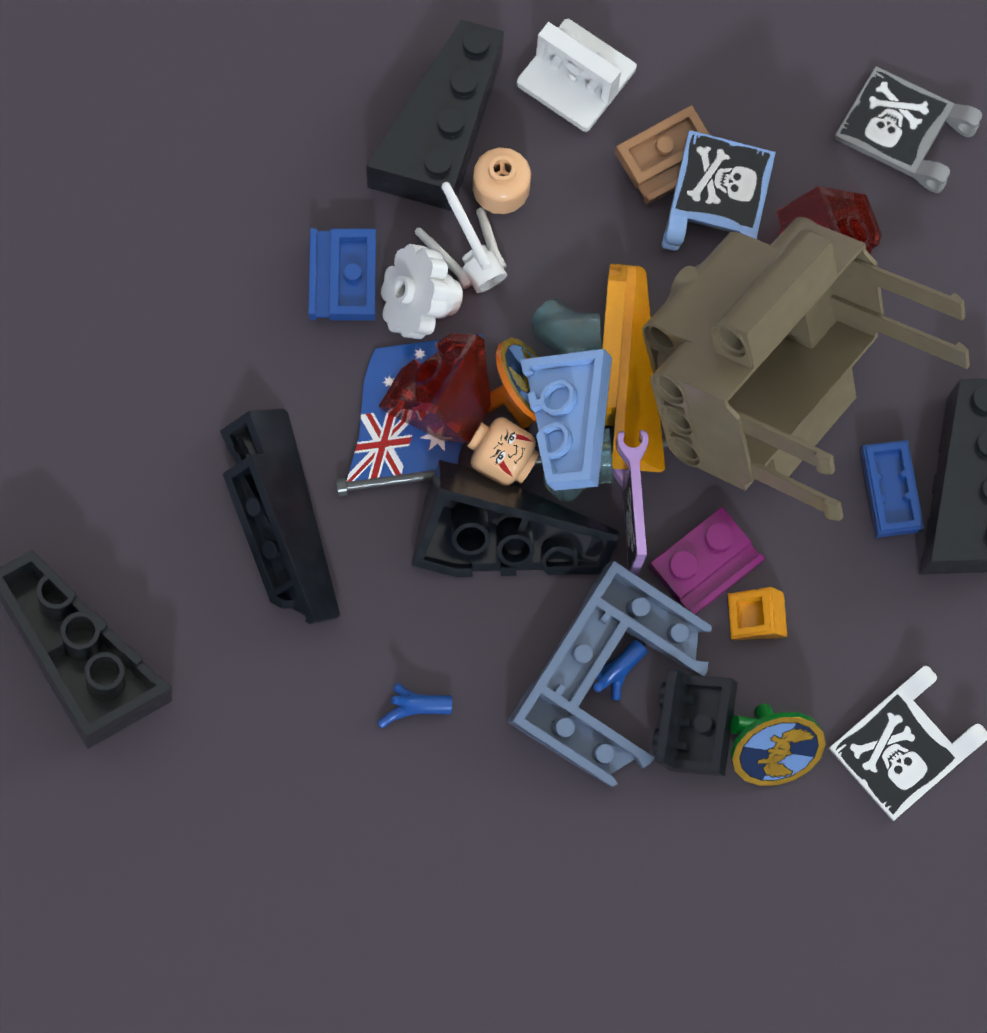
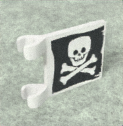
M923 666L829 748L892 821L898 818L987 740V731L978 723L967 729L951 743L913 701L937 680L936 674L928 666Z

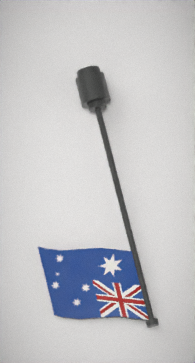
M483 334L375 348L363 382L359 438L347 481L346 477L336 479L339 497L348 496V491L431 480L439 460L458 464L469 425L472 369ZM662 438L663 448L668 447L666 438ZM613 445L603 446L601 456L612 455ZM540 455L534 465L542 464Z

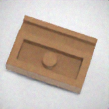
M692 105L615 147V155L635 188L639 189L646 206L675 191L689 130L710 135Z

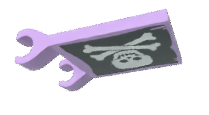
M640 430L639 440L641 444L635 448H631L624 443V431H620L618 434L616 449L628 466V470L611 469L612 458L610 461V470L622 487L628 570L636 576L639 575L647 555L640 461L649 443V437L645 430Z

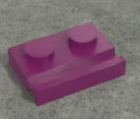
M721 507L653 560L649 568L678 603L680 602L684 608L697 615L762 564L765 557L756 551L751 545L750 539Z

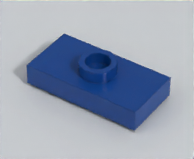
M908 440L862 445L860 455L875 538L921 533L924 530V523Z

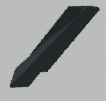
M285 409L248 411L220 430L222 438L236 462L235 466L223 473V477L269 600L272 604L282 609L292 608L305 615V622L309 624L334 620L340 616V611L288 412Z

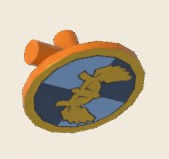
M509 338L498 344L495 353L497 369L503 384L482 396L480 403L487 413H491L505 405L518 425L525 429L536 421L535 412L530 409L527 395L530 393L528 379L523 374L520 360L536 358L538 356L532 348L521 340Z

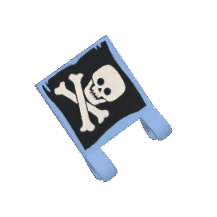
M689 130L671 209L662 239V247L672 251H677L685 238L687 221L728 232H739L757 239L776 152Z

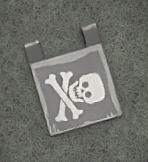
M876 66L834 139L913 177L929 191L940 193L947 184L950 169L942 163L924 160L945 122L959 134L965 137H972L979 127L982 113L972 106L954 104Z

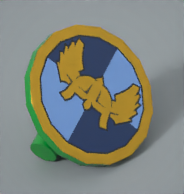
M760 704L754 709L755 718L734 715L731 719V733L739 735L735 739L730 753L734 770L744 781L758 786H777L796 780L809 772L817 764L826 746L822 727L812 717L799 712H779L774 714L769 704Z

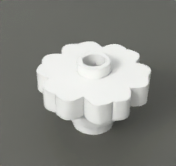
M408 244L405 248L397 251L395 266H389L386 269L381 296L386 301L383 309V318L391 332L401 333L403 337L422 339L425 335H429L434 331L436 318L443 319L447 316H452L459 310L463 298L462 287L457 280H454L447 274L448 265L443 260L440 251L428 249L426 246Z

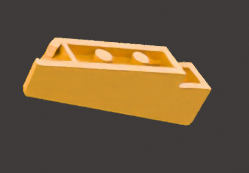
M610 264L602 349L609 353L612 357L605 425L615 426L611 469L628 470V466L616 449V440L619 432L624 431V443L631 448H635L641 444L639 440L640 430H645L649 437V443L640 461V471L662 472L665 469L661 419L651 385L653 371L642 333V327L649 321L651 316L647 275L645 269L641 266Z

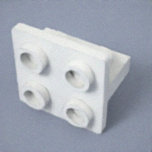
M565 19L558 28L548 22L538 34L536 56L518 77L517 87L582 131L588 132L634 74L636 63L570 19Z

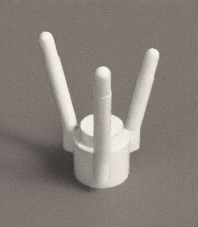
M444 182L442 189L472 248L462 258L465 263L464 267L462 268L422 228H416L415 234L429 249L441 252L443 260L456 275L463 289L472 285L476 293L485 292L498 285L507 277V273L504 270L507 265L499 253L485 210L480 207L476 212L487 247L481 245L450 183Z

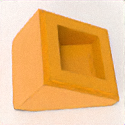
M773 587L728 593L731 640L787 637L785 600L782 591Z

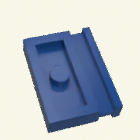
M310 228L309 320L330 318V320L375 321L376 229H331L330 231H317V228Z

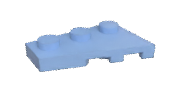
M605 349L521 359L522 371L528 379L530 393L527 394L530 409L535 412L539 432L536 437L546 483L555 491L598 487L612 357Z

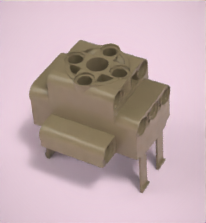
M795 218L771 245L739 232H730L701 264L695 267L686 266L680 270L673 281L671 292L666 302L642 327L653 371L651 385L669 449L686 465L697 467L744 491L756 479L824 512L825 518L829 520L841 521L843 511L840 501L789 476L802 461L816 466L817 472L821 474L832 475L835 472L833 455L815 446L857 398L852 367L878 338V332L967 369L970 366L969 350L962 343L958 342L954 345L884 316L881 288L961 321L965 318L964 300L956 293L950 296L878 267L877 261L866 250L864 242L818 225L808 218Z

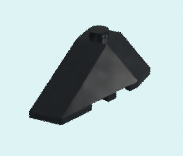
M439 460L425 497L412 557V566L455 577H473V571H500L501 576H516V571L544 570L548 575L600 574L604 566L610 561L620 533L614 528L516 485L503 486L473 468Z

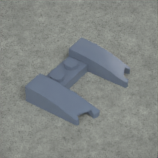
M615 561L604 566L582 601L583 606L537 679L531 682L507 720V723L610 787L618 784L611 775L633 760H636L640 768H644L651 764L654 759L652 755L579 708L580 703L620 639L627 632L694 674L705 676L708 671L709 662L696 661L698 632L709 633L712 631L710 624Z

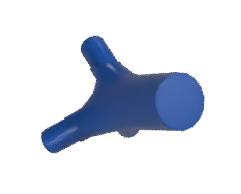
M634 640L617 658L604 665L596 678L599 680L594 684V690L600 692L612 684L611 698L616 701L620 700L626 675L648 653L645 646L638 640Z
M397 683L393 690L400 696H392L391 703L398 705V707L385 714L377 723L380 728H385L395 720L416 714L451 715L452 696L417 694Z

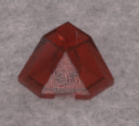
M817 186L776 211L781 224L780 234L795 218L804 217L818 225L864 242L866 250L870 255L872 249L880 244L882 234L866 194Z
M449 333L436 343V348L439 351L423 363H419L414 359L400 369L378 407L384 412L441 441L469 444L480 423H483V418L491 406L484 339L478 334Z

